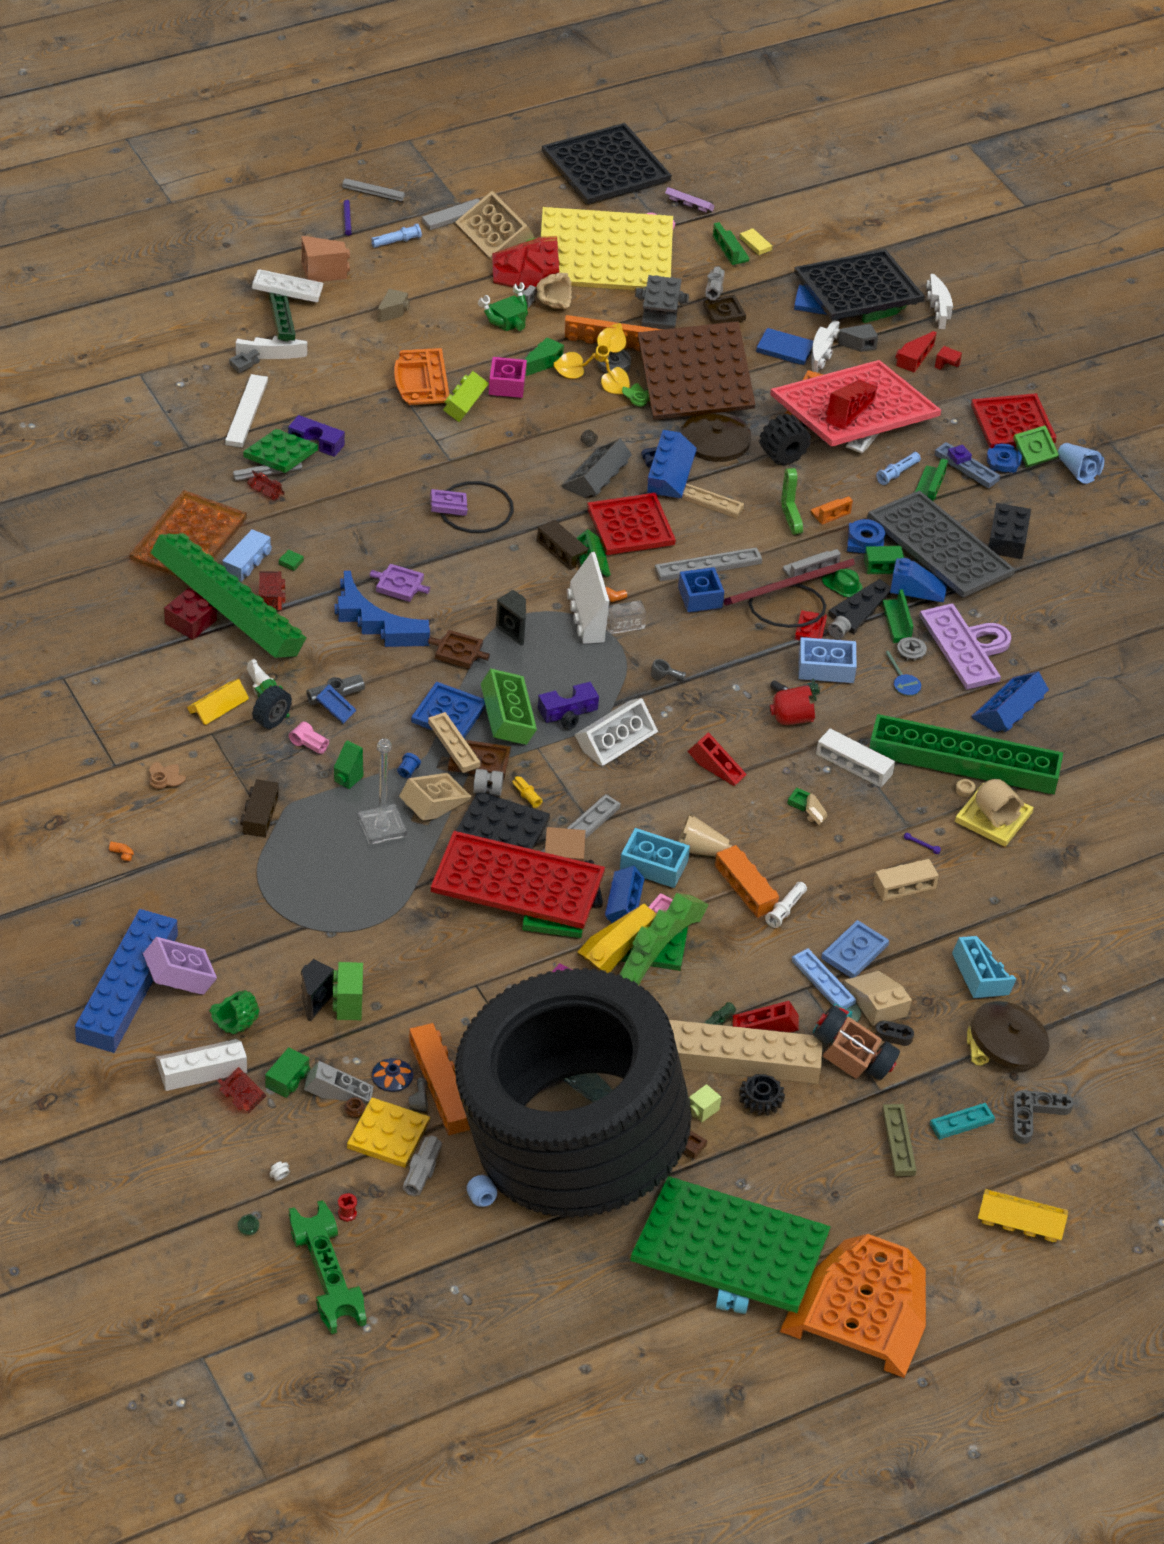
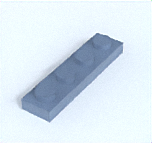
M947 442L935 450V456L940 459H947L948 464L988 489L1000 480L999 474L973 458L970 461L956 465L947 455L948 449L954 446Z

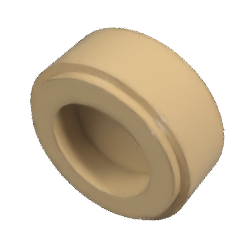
M968 779L959 780L956 784V793L966 798L973 796L975 784Z

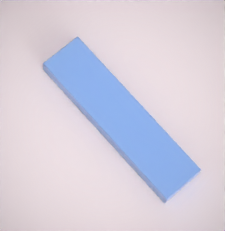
M808 948L792 956V962L832 1005L837 1004L847 1009L856 1004V999Z

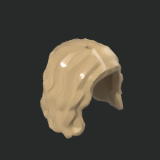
M568 273L551 274L540 280L536 289L537 297L541 303L558 309H566L570 306L572 286Z

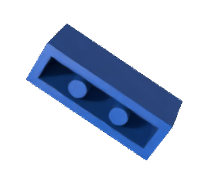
M635 866L614 872L605 916L611 923L639 907L644 877Z

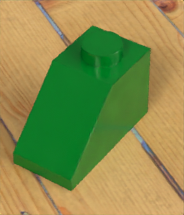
M347 740L334 765V782L350 789L364 777L363 748Z

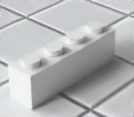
M829 729L818 741L816 755L879 787H882L893 775L895 761L839 732Z

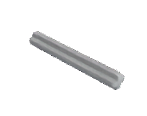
M345 178L342 183V187L397 201H403L405 193L402 191Z
M302 462L293 467L288 472L301 470ZM264 465L234 471L233 478L235 481L284 472Z

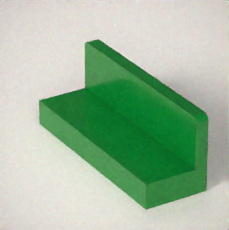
M720 222L714 223L712 237L731 265L749 262L750 258L730 230L725 231Z
M941 458L938 468L927 465L915 492L920 490L934 502L946 474L948 460Z
M587 529L576 537L588 548L587 553L579 556L580 564L582 566L591 552H595L601 573L609 577L611 574L600 537Z
M899 589L897 599L883 600L882 604L893 643H899L904 638L912 637L914 627L903 589Z

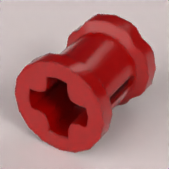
M349 1193L341 1195L338 1199V1206L340 1207L338 1209L339 1219L345 1222L353 1221L357 1216L355 1208L357 1206V1198Z

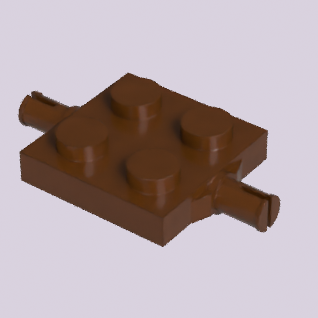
M448 630L442 639L430 636L428 644L438 646L435 659L470 669L477 658L487 661L490 658V653L480 651L483 646L482 639Z

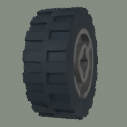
M276 685L264 690L253 707L252 715L254 721L266 729H273L278 726L290 711L292 705L291 695Z

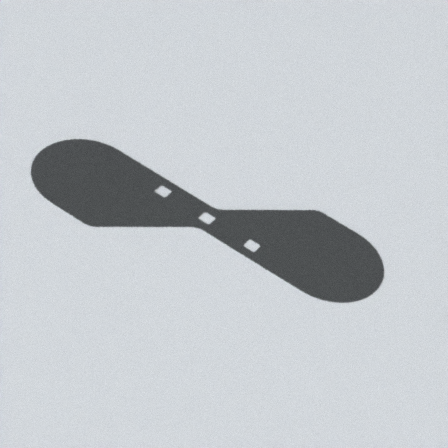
M541 611L526 613L523 645H520L499 628L495 627L484 638L483 646L480 649L482 652L490 653L489 660L477 658L468 670L459 690L484 699L481 682L490 668L524 676L537 730L527 745L493 737L487 709L485 708L480 720L475 722L464 739L511 746L510 757L574 737V734L612 711L627 673V660L623 648L607 630L605 642L583 644L581 636L577 634L578 625L574 623V614L565 612ZM586 682L592 683L599 695L598 710L578 715L579 721L571 730L561 724V719L549 723L544 721L537 708L539 694L556 690L560 697L568 699L572 698L574 685ZM436 735L429 752L420 759L421 764L419 768L415 769L410 778L448 773L463 788L469 774L461 772L452 773L436 768L442 756L450 758L449 752ZM398 767L361 779L350 789L339 786L294 801L284 808L261 852L257 865L259 888L268 904L277 913L287 920L308 929L341 933L363 930L380 924L395 915L411 897L451 811L436 819H432L429 825L411 821L415 812L399 797L408 778H403L398 774Z

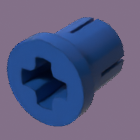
M405 753L397 769L398 774L403 778H410L415 769L419 768L421 760L415 754Z

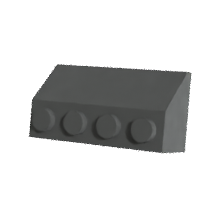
M621 438L602 445L562 484V487L584 498L590 495L594 497L601 492V487L606 486L610 482L609 479L619 473L618 469L628 463V459L632 454Z

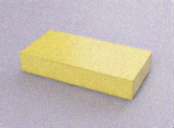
M753 228L740 233L739 238L758 255L772 250V245Z

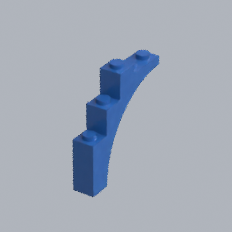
M344 571V577L340 578V589H344V591H341V596H338V604H334L335 615H338L339 622H357L358 627H361L362 635L381 634V640L384 639L385 647L429 646V620L400 617L376 607L359 592L354 584L351 571Z

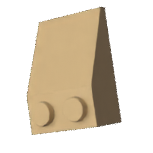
M448 773L408 778L399 797L424 821L442 816L467 802L472 796Z
M880 971L844 980V985L856 999V1003L872 1026L877 1025L880 1021H892L907 1017L912 999L902 985Z

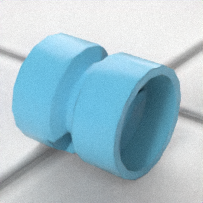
M719 1289L716 1309L728 1311L732 1308L735 1313L746 1315L749 1298Z

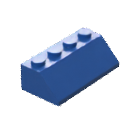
M662 431L648 475L647 493H656L676 498L683 497L697 448L680 432Z
M1039 671L1013 677L971 717L994 732L1001 730L1006 732L1013 727L1012 724L1022 719L1024 717L1023 714L1030 711L1036 702L1042 700L1044 694L1049 689Z

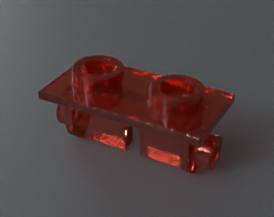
M252 470L254 477L248 480L250 488L258 492L265 488L262 494L272 500L278 499L280 493L285 494L280 482L275 479L272 481L264 473H257Z

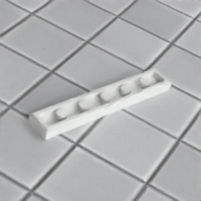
M251 374L227 434L225 445L243 448L267 386L268 377Z

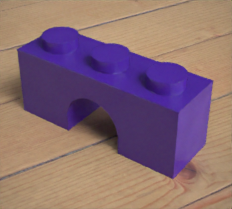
M300 415L288 427L289 434L309 441L318 440L319 452L333 457L345 445L344 431Z
M586 682L573 686L572 698H562L556 690L539 694L537 708L544 721L549 723L562 719L563 715L570 710L577 715L598 710L599 695L592 683Z

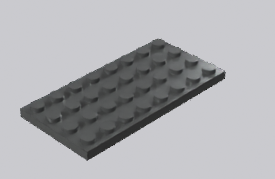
M920 490L868 512L867 518L869 520L879 523L888 536L961 597H966L1013 576L1015 573V568Z

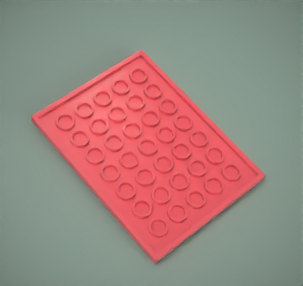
M880 360L773 388L770 392L774 399L831 447L941 415L940 408ZM859 379L878 386L875 402L847 428L843 430L826 423L827 416L825 412L832 392Z

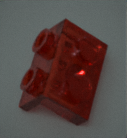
M239 1067L224 1082L220 1078L217 1080L221 1085L219 1090L227 1098L231 1095L234 1098L232 1103L240 1111L244 1108L250 1113L267 1096Z

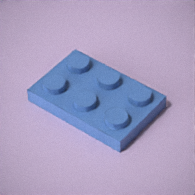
M857 920L822 953L821 959L847 976L854 978L889 945V940Z

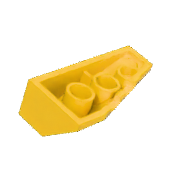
M642 904L591 936L577 953L599 971L604 970L606 973H609L633 947L632 943L641 926L650 927L657 913L647 905Z

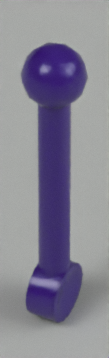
M910 833L904 834L905 840L910 839L933 850L934 854H939L941 851L939 846H931L912 837Z

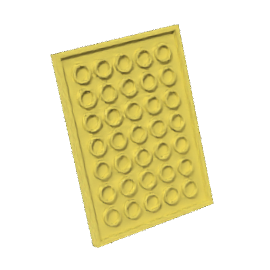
M543 207L541 237L557 236L559 272L568 273L571 286L635 290L636 288L647 286L648 275L671 277L673 216Z

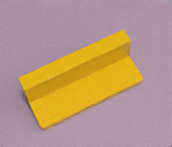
M236 679L189 705L187 709L190 714L197 712L202 723L206 725L245 702L249 697L240 680Z

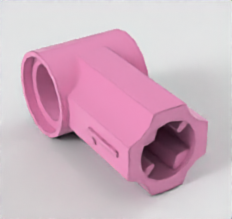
M301 722L289 733V739L294 745L301 746L303 744L320 754H323L329 745V740L314 732L312 726L307 722Z

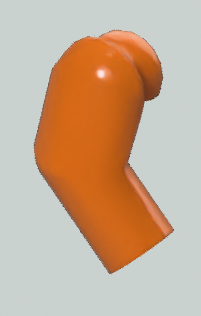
M605 587L609 602H616L627 598L625 589L616 592L609 587Z
M110 842L109 851L122 853L121 859L124 861L132 860L134 851L128 845Z

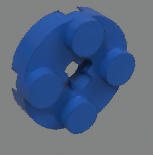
M996 444L994 448L988 449L986 460L992 471L1014 473L1021 464L1022 454L1019 450L1018 452L1014 450L1012 445Z

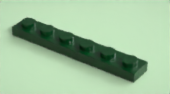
M268 292L277 338L285 342L295 341L296 334L287 296Z

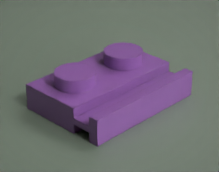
M431 489V512L467 515L466 493Z

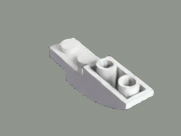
M931 274L930 280L926 282V290H929L927 291V301H930V308H934V311H936L935 322H938V329H945L946 320L951 319L952 299L944 283L935 274Z
M833 320L827 329L820 327L817 331L811 356L813 372H818L820 368L823 369L826 360L831 358L833 353L831 346L834 339L839 337V321Z

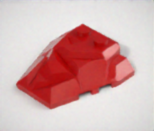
M557 236L538 237L492 253L494 284L513 287L515 284L519 286L522 282L524 290H526L530 285L537 288L540 280L551 274L560 273Z

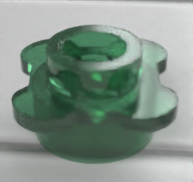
M813 678L811 683H807L812 693V696H809V698L814 697L815 701H817V695H820L819 683L815 684V679Z

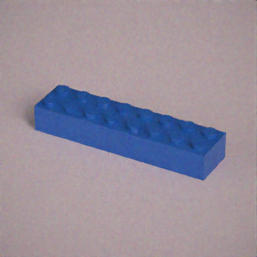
M139 909L75 1025L76 1042L115 1053L154 981L143 953L156 937L175 941L178 936L177 919Z

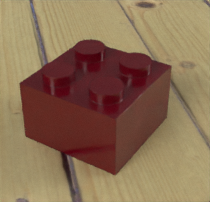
M188 588L164 607V621L169 627L194 640L217 621V609L201 595Z

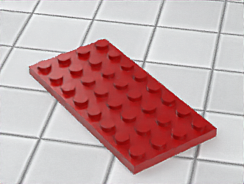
M453 831L432 882L430 892L584 929L604 876L605 867Z

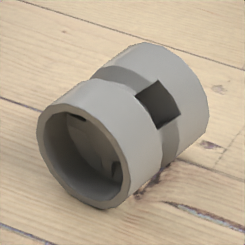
M476 769L473 793L488 792L493 796H501L504 773L500 771L489 773L487 770ZM488 780L493 781V784L488 785Z

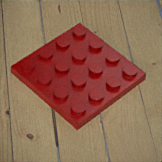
M1037 393L971 400L972 409L989 448H994L996 444H1009L1017 447L1013 439L1015 434L1045 425L1053 443H1056L1057 437Z
M656 493L587 503V509L606 555L672 546L676 543Z

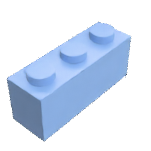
M252 529L223 559V566L226 568V571L238 577V581L242 582L261 563V560L271 552V537Z

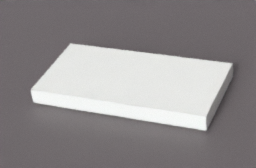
M259 269L253 281L252 289L318 302L324 283Z

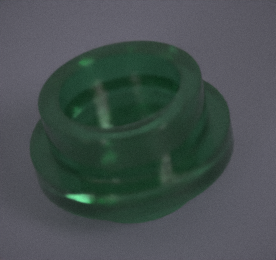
M244 1215L238 1221V1230L243 1235H253L259 1230V1221L253 1215Z

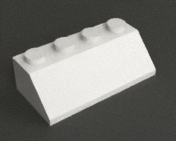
M639 698L626 702L574 735L582 751L597 764L604 766L657 733L658 730L643 699Z
M237 1039L155 1057L165 1091L247 1073V1056L242 1042Z

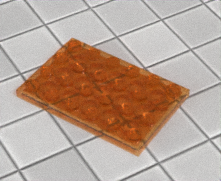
M183 490L129 554L130 560L178 577L150 553L159 535L183 533L189 537L190 541L199 545L202 551L215 558L247 519V513Z

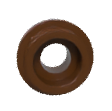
M356 1097L350 1098L344 1105V1112L349 1117H360L365 1111V1104Z

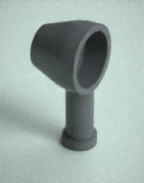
M655 659L651 666V676L656 680H661L666 675H670L683 681L686 672L670 668V665L662 659Z
M419 1078L417 1080L418 1092L409 1096V1106L411 1110L425 1112L428 1111L427 1080Z

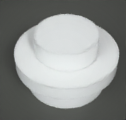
M277 1162L274 1164L269 1173L270 1177L276 1181L285 1178L290 1173L288 1163Z

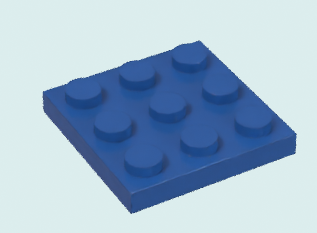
M436 681L412 715L411 722L433 730L428 724V718L446 712L460 734L465 738L486 708L483 698Z

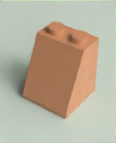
M301 236V263L306 279L317 282L347 279V272H350V265L347 262L350 258L349 248L346 249L344 242Z

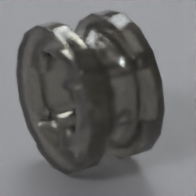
M591 429L583 432L580 440L585 446L591 447L597 442L598 436Z

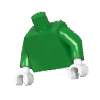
M522 282L519 284L520 289L517 288L516 284L513 286V292L518 297L513 295L488 305L490 302L488 295L478 300V305L485 309L484 313L490 324L498 326L504 331L514 328L522 331L525 328L528 307L525 295L522 294L524 290Z

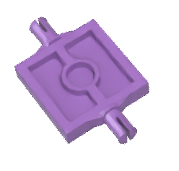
M390 564L382 573L374 570L370 573V577L380 580L376 586V592L410 602L418 591L425 594L430 592V587L421 585L424 574Z

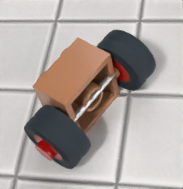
M834 1005L819 1017L813 1036L824 1044H829L822 1055L824 1058L855 1079L865 1069L867 1073L874 1076L877 1080H882L888 1072H892L900 1054L898 1048L885 1041L877 1050L882 1039L849 1016L847 1017L845 1012Z

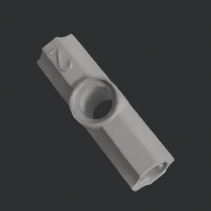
M714 267L707 276L708 283L705 295L710 300H716L723 292L725 271L721 267Z
M435 1136L425 1137L418 1154H414L411 1160L409 1174L403 1184V1190L408 1195L414 1197L420 1195L427 1179L433 1175L436 1159L442 1148V1142Z

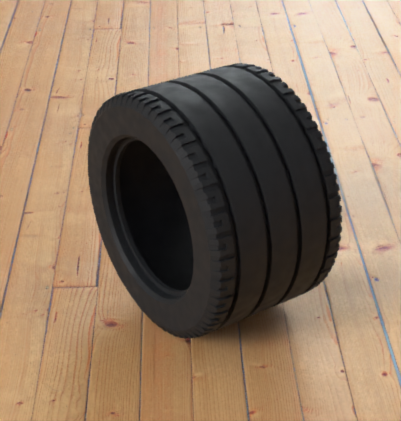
M567 968L563 971L560 969L555 970V972L548 971L543 975L541 973L536 977H528L527 980H522L519 984L515 983L511 985V988H506L503 990V993H498L495 999L492 998L489 1004H485L482 1010L477 1012V1016L471 1019V1023L468 1024L467 1030L464 1031L463 1038L460 1040V1045H458L455 1060L456 1085L481 1164L496 1188L501 1193H504L507 1198H510L511 1201L517 1202L522 1207L525 1206L528 1210L533 1209L534 1212H542L544 1215L551 1214V1216L555 1217L560 1215L563 1218L566 1216L570 1218L575 1216L584 1217V1215L589 1217L596 1213L598 1215L603 1214L602 1212L605 1211L608 1213L612 1209L616 1208L617 1210L621 1209L623 1205H629L631 1201H637L640 1196L644 1197L646 1192L653 1191L654 1187H657L661 1180L664 1181L667 1178V1174L672 1172V1167H676L678 1160L681 1159L690 1136L692 1119L690 1099L674 1033L668 1016L660 1003L656 1001L655 997L648 990L638 986L635 981L631 982L630 979L623 978L619 974L615 975L612 972L606 973L604 970H588V968H583L582 970H579V968H574V970ZM600 1073L623 1078L621 1083L606 1096L580 1108L566 1111H540L525 1107L544 1088L570 1076Z

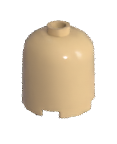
M992 779L983 783L976 793L978 807L992 825L997 828L1000 827L999 825L1006 824L1008 826L1021 815L1019 811L1021 806H1024L1023 800L1007 783L1000 779Z

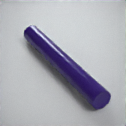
M344 200L345 234L351 235L350 201Z

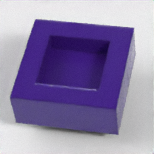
M963 444L950 448L947 452V455L956 465L970 461L972 458V454Z

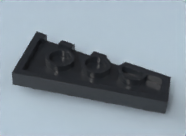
M878 579L831 608L828 615L834 620L838 616L847 618L851 624L849 632L854 635L857 629L866 622V619L873 615L875 609L883 604V600H886L892 594L890 593L891 587L881 579Z

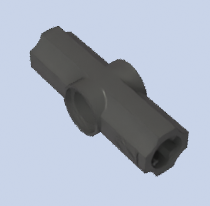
M360 674L345 679L332 677L327 681V684L306 690V695L310 705H315L319 703L316 697L328 685H331L344 698L345 695L364 690L365 684Z

